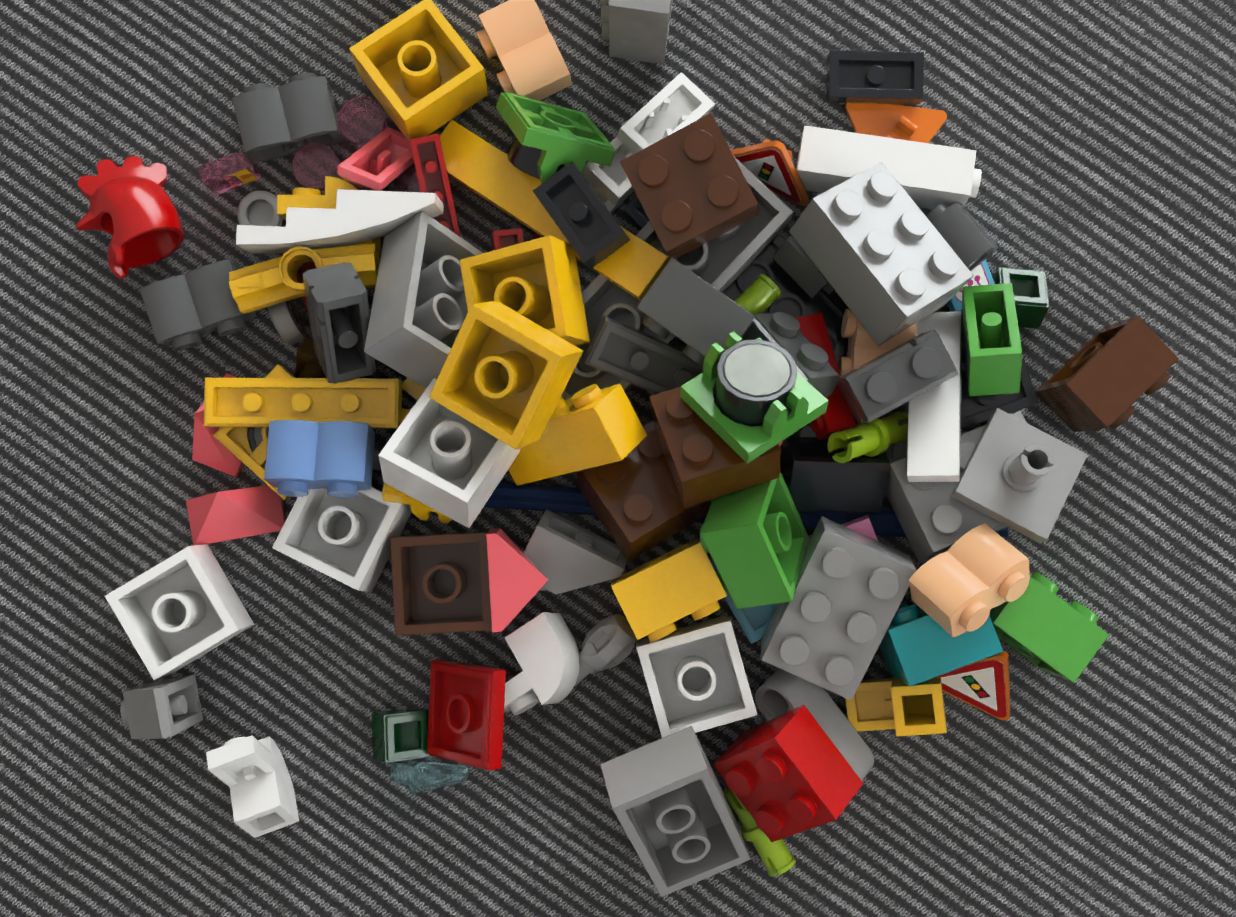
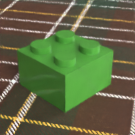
M780 472V477L712 499L705 522L700 528L702 547L705 552L711 554L718 569V577L724 590H728L737 609L792 602L809 536Z
M1034 571L1030 575L1029 585L1021 597L1013 602L1006 601L990 610L991 621L998 638L1039 669L1075 683L1109 634L1095 624L1099 617L1094 612L1076 601L1070 604L1056 596L1055 594L1059 587L1045 576Z

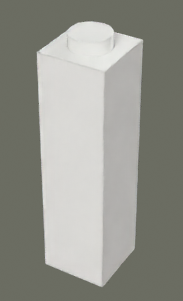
M805 125L796 171L805 190L824 193L882 162L916 205L928 209H935L942 203H945L948 207L954 203L965 206L969 197L976 198L982 174L981 169L974 168L977 150Z

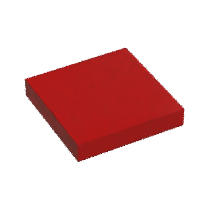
M448 659L432 660L427 741L428 755L488 771L502 769L506 670Z

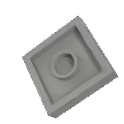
M997 408L992 413L960 476V482H957L951 497L1041 544L1048 539L1088 454Z

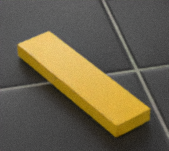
M205 378V427L269 428L270 421L276 420L367 423L371 428L397 429L401 424L402 380L356 378L334 384L328 383L326 378Z

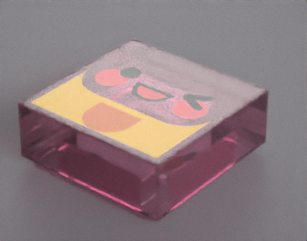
M240 151L201 165L198 168L202 183L217 195L261 179L256 164Z

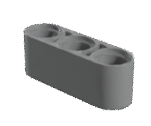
M777 668L755 693L756 705L767 721L805 705L861 781H863L873 768L874 756L870 748L824 688L780 668Z

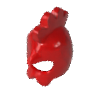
M130 156L124 160L121 167H118L113 161L105 159L97 164V176L85 175L79 178V190L90 201L89 212L76 224V228L79 231L100 230L112 235L106 258L110 270L117 278L123 279L127 277L129 268L156 263L171 255L180 247L184 238L183 227L175 205L167 192L162 188L167 182V168L164 164L154 163L149 167H145L140 157Z

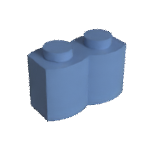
M270 421L264 480L273 487L278 488L277 493L284 496L304 497L308 495V489L323 488L327 489V495L332 497H357L358 491L371 490L375 432L369 424L361 422Z

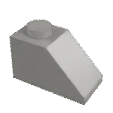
M547 509L524 551V554L548 579L540 591L548 590L556 595L619 578L627 563V559L616 544Z
M195 674L142 684L123 691L124 700H122L120 707L121 718L124 725L130 729L131 739L168 738L203 721Z

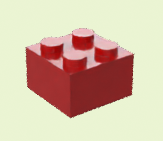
M805 705L744 731L714 764V767L726 781L729 789L735 793L754 818L757 826L766 834L771 842L837 820L864 784Z

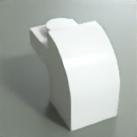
M543 612L505 637L523 670L505 683L504 712L512 711L514 716L529 710L539 701L541 705L561 702L572 691L579 675L580 654L573 635L560 613Z
M253 735L237 737L228 740L222 747L206 752L208 770L230 787L235 824L256 838L299 822L293 783L284 758L270 736L261 740H257Z

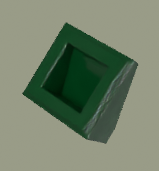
M999 267L996 275V284L1012 283L1018 327H1040L1049 309L1045 271Z
M428 709L372 712L374 759L390 763L430 757L427 754Z

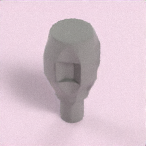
M615 614L602 619L587 632L581 647L582 650L579 652V675L574 686H577L589 674H595L619 665L630 655L637 639L628 620L624 616Z

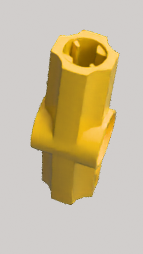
M374 243L322 249H310L302 246L291 248L281 257L229 272V286L233 299L236 301L240 312L246 314L303 296L306 297L304 283H298L297 271L306 262H315L316 268L343 262L352 263L358 274V279H361L366 289L375 288L380 264L378 246Z

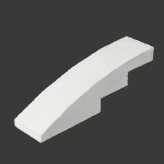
M682 72L619 129L616 138L610 142L616 150L610 167L593 162H588L585 165L582 175L611 214L634 192L620 161L706 116L713 109L715 103Z
M337 189L336 209L287 207L286 227L237 225L236 245L251 254L285 253L297 246L310 249L350 246L386 236L421 210L432 218L443 214L444 204L436 193Z
M961 311L933 312L917 322L916 336L934 329L939 334L957 369L958 375L909 401L908 482H960Z

